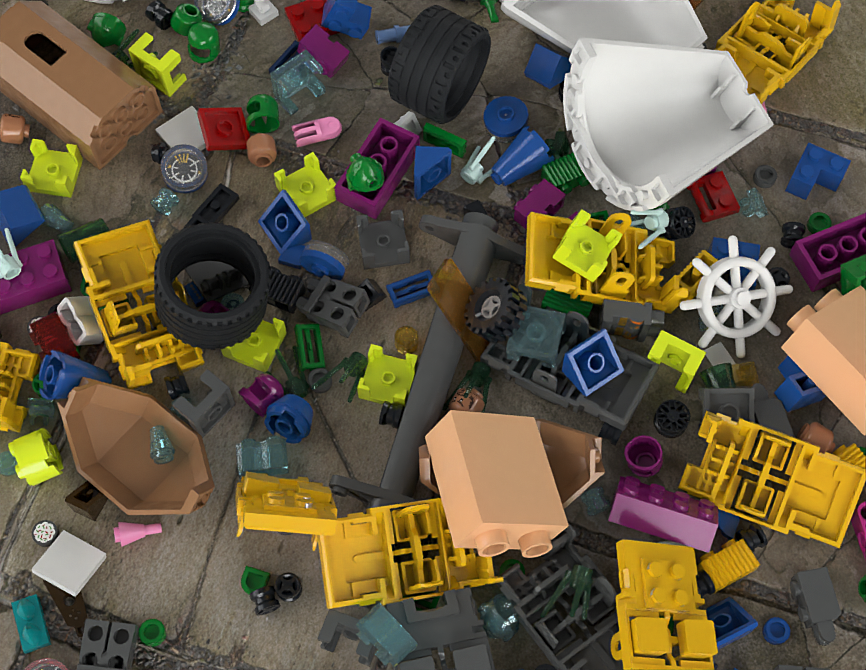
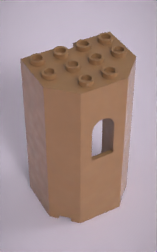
M18 1L0 17V92L63 142L77 145L82 157L99 170L127 146V141L131 136L140 134L163 112L155 86L44 2ZM46 37L66 52L52 66L31 51Z

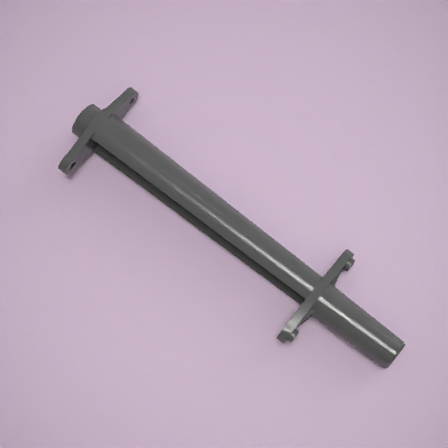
M469 212L463 216L462 222L439 218L433 215H423L421 217L419 228L422 231L454 245L455 249L415 372L406 406L402 413L399 428L397 429L379 487L344 476L332 475L329 483L332 493L341 497L352 496L366 504L367 509L418 501L413 499V495L420 477L419 447L426 444L425 436L439 421L469 333V327L465 324L467 319L464 318V313L468 312L465 309V305L471 301L468 298L470 294L474 295L476 293L474 289L477 286L479 288L482 287L481 282L487 280L493 259L526 265V247L498 235L499 224L488 215ZM410 506L391 508L390 512L397 509H404ZM391 544L392 551L395 550L397 544ZM376 603L371 605H365L362 607L369 608V606H375Z

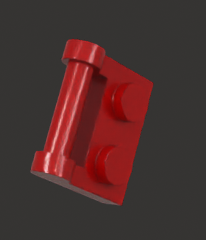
M723 171L702 176L686 188L690 190L698 206L703 223L736 214L740 211V206ZM700 187H703L713 210L708 208L699 189Z

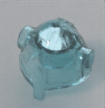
M503 594L495 595L489 601L482 603L477 611L481 614L480 620L484 621L483 631H486L487 637L501 638L504 642H507L519 630V617L517 613H512L511 610L514 607L512 601H508Z

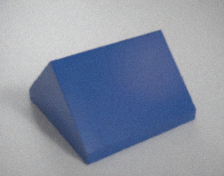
M536 43L524 74L526 77L551 89L564 81L565 73L570 72L572 66L569 61L570 57L557 50Z
M416 146L414 197L417 200L451 174L452 150L449 147Z
M26 185L0 191V230L7 241L4 229H9L16 247L46 221Z
M282 190L258 220L280 255L292 246L303 245L312 240L310 224L287 191Z
M603 328L565 353L562 372L587 397L624 372V369L607 330Z
M731 597L704 609L707 613V620L714 622L718 650L750 634L758 627V622Z

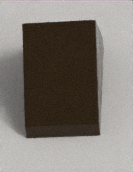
M87 480L66 496L65 502L74 512L96 521L109 498Z

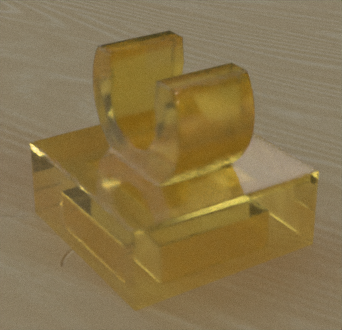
M754 361L730 365L729 371L734 388L737 386L752 387L753 384L760 383Z

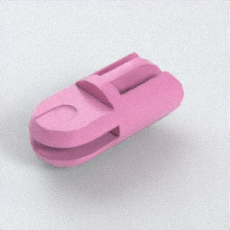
M324 117L291 126L292 131L295 132L294 138L297 140V147L334 139L342 131L341 122L335 117Z

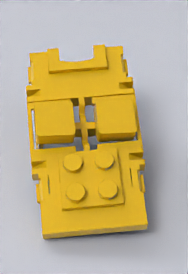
M764 0L762 4L755 1L747 12L717 41L714 50L729 51L748 82L747 92L749 94L755 93L762 104L767 99V96L771 95L778 87L782 89L785 83H788L817 53L818 49L822 48L824 39L834 30L841 8L840 0H836L832 8L817 1L810 22L808 20L810 14L806 13L804 16L799 13V8L793 10L795 0ZM782 38L786 39L784 42L786 44L783 45V43H781V41L779 40H781ZM769 50L772 51L774 54L770 58L764 56Z
M706 411L698 435L706 438V442H708L706 452L700 466L687 462L678 488L688 491L687 494L702 499L704 497L709 499L720 510L788 535L789 530H792L796 535L807 539L811 537L840 548L866 481V468L841 460L839 456L819 452L820 446L812 445L804 440L754 422L745 421L743 418L739 417L738 422L731 420L729 416ZM759 430L763 431L760 432L751 460L763 464L761 471L741 464L742 459H749ZM791 441H794L796 444L785 474L790 475L789 481L770 475V468L779 471L783 470L792 445ZM738 469L758 475L759 479L757 482L747 478L743 479L734 507L757 517L765 518L775 492L773 488L765 486L766 479L787 486L785 492L778 490L767 521L730 508L742 476L737 475Z
M246 472L245 476H241V482L237 483L235 499L238 528L236 537L241 535L243 527L254 530L312 534V551H315L318 542L317 535L333 536L336 533V504L330 488L323 486V483L309 482L308 477L298 476V479H287L253 472Z
M625 539L616 543L621 593L616 595L619 632L615 633L611 639V654L615 660H622L623 670H714L713 655L718 653L714 622L707 620L706 610L698 609V607L705 604V599H702L701 595L698 594L696 581L698 574L694 548ZM670 617H673V621H681L676 624L677 636H671L668 628ZM619 642L621 643V650L618 649ZM679 646L680 655L674 658L671 654L672 647ZM665 654L666 658L670 661V666L665 665V659L656 657Z

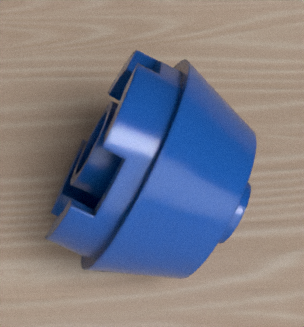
M287 394L267 407V417L264 423L271 434L274 435L277 432L287 438L285 442L291 444L300 443L303 438L310 434L313 409L303 398Z

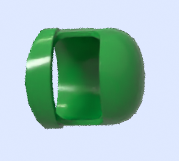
M203 21L197 22L190 27L187 35L189 57L197 63L213 61L220 53V38L216 27L209 22ZM191 45L197 49H209L210 55L208 57L194 55L191 51Z
M257 94L251 97L246 107L249 114L246 119L247 130L255 134L271 133L277 130L279 127V108L275 98L268 94ZM262 116H267L266 124H265V122H264ZM255 121V126H251V122Z

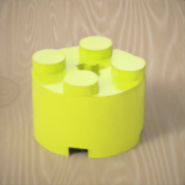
M45 428L19 437L8 444L12 456L16 458L18 463L15 465L18 477L20 479L26 478L30 486H35L63 474L61 470L64 469L60 452L56 444L52 445L48 441L52 436Z

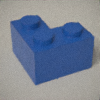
M327 0L324 4L321 26L331 31L349 35L352 38L362 39L369 29L372 7L359 3L357 0Z
M808 142L785 191L804 200L807 199L815 183L836 192L851 160Z
M713 237L708 253L717 260L729 257L728 239ZM738 241L739 256L756 261L759 260V244ZM740 267L741 283L750 272L745 267ZM729 269V270H727L725 273H726V274H729L728 284L731 285V277H730V269ZM757 279L749 288V291L755 290Z
M789 356L777 367L786 380L778 387L774 394L782 401L783 407L787 412L822 401L826 397L821 389Z

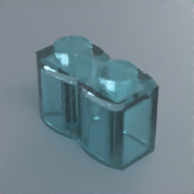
M270 436L261 442L255 439H244L241 443L236 444L239 478L245 476L246 472L265 473L268 476L289 473L286 439H281L279 436Z
M380 602L356 624L360 630L357 636L367 646L372 643L378 649L375 655L385 666L390 662L395 668L418 645L414 638Z

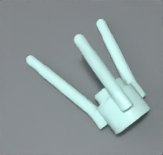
M495 136L491 137L479 155L478 152L481 147L477 146L467 164L461 170L460 175L467 183L474 185L476 182L481 184L493 173L490 169L483 174L484 168L479 162L495 141Z
M663 208L645 211L631 210L630 213L632 215H647L644 219L632 221L631 227L645 224L647 229L655 231L638 246V249L644 248L657 236L666 232L665 227L669 224V216Z
M5 228L4 231L12 256L4 255L0 250V279L10 280L20 274L23 264L18 258L8 228Z

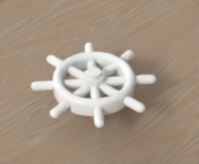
M732 235L728 238L729 257L718 260L710 267L699 258L692 260V265L703 276L698 285L696 299L682 301L679 306L681 310L698 309L702 321L708 327L698 342L700 348L707 347L713 337L719 334L728 338H735L736 356L744 358L746 355L745 337L757 333L763 327L774 336L780 335V328L770 318L775 309L777 296L792 293L793 287L791 285L775 286L774 279L766 268V265L776 253L775 248L768 247L758 261L739 256L738 239ZM740 267H745L750 272L741 283ZM729 269L731 285L720 277ZM758 279L761 289L749 291V288ZM761 298L758 309L750 303L751 300ZM724 304L725 306L716 317L712 306ZM743 309L753 317L745 324L743 321ZM733 312L734 327L724 326V322Z

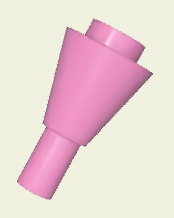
M118 522V527L113 528L115 543L121 542V547L146 537V535L162 533L161 522L148 525Z

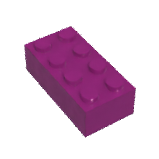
M380 118L357 153L364 157L374 158L381 163L384 184L375 191H349L346 169L335 185L336 201L376 220L414 161L416 146H420V136Z
M866 213L795 242L789 255L812 292L841 281L840 265L866 254Z
M54 239L17 251L18 258L23 266L21 267L20 274L10 280L0 279V315L72 291L61 252Z
M620 476L612 500L608 521L709 553L718 528V506H715L713 502L706 499H700L699 501L690 498L684 492L676 491L673 493L667 491L658 484L648 485L641 483L638 478L626 476V478Z

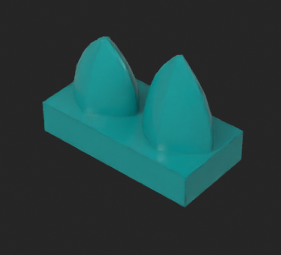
M34 594L12 602L11 605L23 652L27 654L52 645L39 596Z

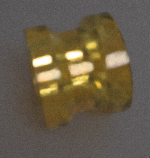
M410 326L398 328L394 336L396 350L403 355H406V353L413 354L419 345L417 331Z

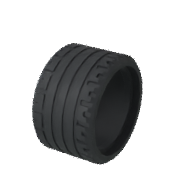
M433 5L423 10L407 29L393 58L388 77V90L391 99L436 123L445 124L454 120L470 100L486 67L491 48L489 31L440 5Z
M209 222L181 229L179 233L172 235V238L168 239L166 244L162 246L154 266L155 308L162 325L167 327V331L170 334L174 335L177 340L180 339L182 343L191 345V347L215 350L235 346L236 343L243 342L244 339L251 336L252 332L257 330L266 312L271 270L266 253L263 252V248L257 244L255 239H252L248 233H244L241 229L235 228L232 225ZM217 261L231 265L240 271L247 279L252 292L242 304L234 309L220 313H207L193 309L183 303L175 294L172 284L180 272L188 266L198 262Z

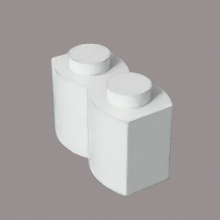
M89 296L65 297L58 305L57 312L63 324L67 326L71 340L77 346L101 344L104 338L90 304Z

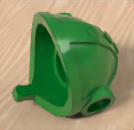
M99 12L93 14L86 30L91 32L93 40L100 46L108 47L115 44L119 47L126 33V26L117 17Z
M360 153L353 154L350 157L351 164L346 172L349 191L369 192L381 188L384 184L381 163L374 158L364 157Z

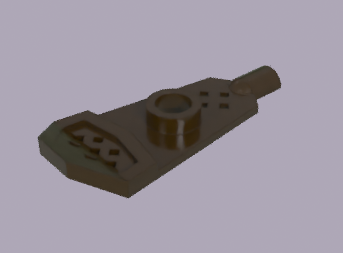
M43 580L46 589L50 593L67 626L75 628L78 638L83 637L84 622L88 617L82 592L80 591L75 597L50 582ZM68 597L73 598L75 601L71 606H67L64 603V600Z

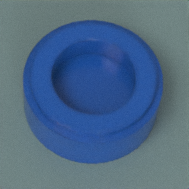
M773 617L763 625L762 634L768 643L780 645L789 638L790 627L784 619Z

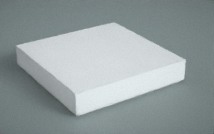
M193 106L155 129L158 136L167 144L171 151L188 148L199 153L206 148L197 111Z
M63 530L33 566L32 573L76 597L104 562L106 553Z

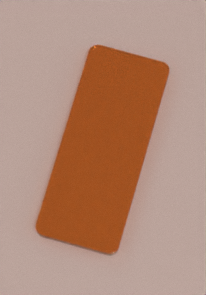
M451 258L445 259L428 283L427 290L474 359L480 361L481 355L490 342L469 330V327L465 324L467 319L464 318V313L468 312L465 309L466 304H469L471 301L468 298L470 294L474 295L475 293Z

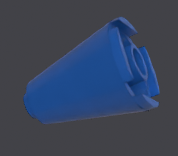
M525 126L491 168L493 173L490 176L498 186L500 184L507 186L542 169L544 164L555 161L553 155L551 157L548 156L547 152L550 149L538 133L534 130L528 131L529 126Z
M56 350L50 351L52 354L44 357L39 372V381H43V388H39L42 398L47 400L68 398L69 392L74 387L79 386L82 377L112 384V378L109 376L108 371Z

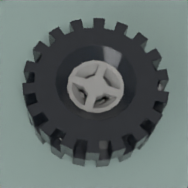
M491 277L489 282L486 280L481 282L482 287L479 288L477 286L474 289L476 292L474 295L470 294L468 299L471 301L465 305V309L468 312L464 313V318L467 319L465 324L469 327V330L488 342L498 343V340L501 342L505 341L506 335L509 337L513 336V330H518L521 327L518 323L520 320L524 321L526 317L523 315V312L527 311V306L524 305L527 299L523 296V291L506 279Z

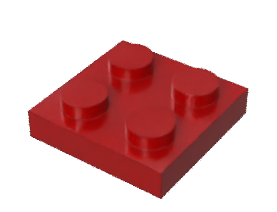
M306 0L284 8L286 17L298 42L316 24L330 36L340 33L321 26L324 4L327 0Z
M242 107L198 109L197 116L207 151L247 149L246 143L250 135L246 127Z

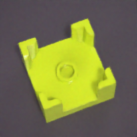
M145 32L128 49L135 72L155 86L156 89L171 97L187 80L184 73H178L173 79L170 75V72L181 62L180 54L170 49L159 60L154 53H147L144 49L154 38Z
M32 139L30 150L34 160L29 174L26 169L22 170L20 179L23 184L28 187L30 192L72 198L83 161L78 146L66 144L68 152L48 150L43 140Z
M314 152L303 158L305 167L287 177L284 169L274 173L276 187L279 192L286 190L304 217L336 201V183L332 178L329 181L320 170L319 160Z
M581 209L570 223L552 258L589 281L594 282L605 270L608 264L606 260L623 234L615 229H611L606 236H603L585 225L591 215Z
M273 318V324L262 320L257 330L252 332L249 338L244 339L241 343H236L235 346L221 349L223 356L267 373L287 334L285 323L277 318Z
M661 330L647 358L658 364L662 362L680 371L682 375L675 389L685 394L706 352Z
M371 344L364 378H360L357 387L358 397L380 404L388 401L394 406L400 404L405 407L418 366V355L406 353V360L384 355L383 347Z

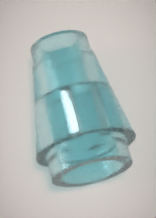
M46 203L41 207L40 211L46 220L42 224L66 234L70 232L74 222L57 206Z
M152 427L150 429L151 459L156 464L171 462L174 459L175 449L164 427Z

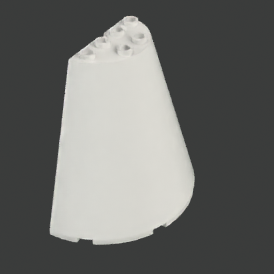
M505 0L501 4V10L507 16L570 54L579 38L698 49L705 48L703 43L708 38L689 0Z
M579 38L570 55L569 61L572 66L570 72L565 73L563 105L567 131L572 130L575 141L571 144L573 153L582 172L594 189H601L607 195L605 198L607 201L622 209L645 211L661 206L774 125L755 93L749 94L747 92L748 82L729 51Z

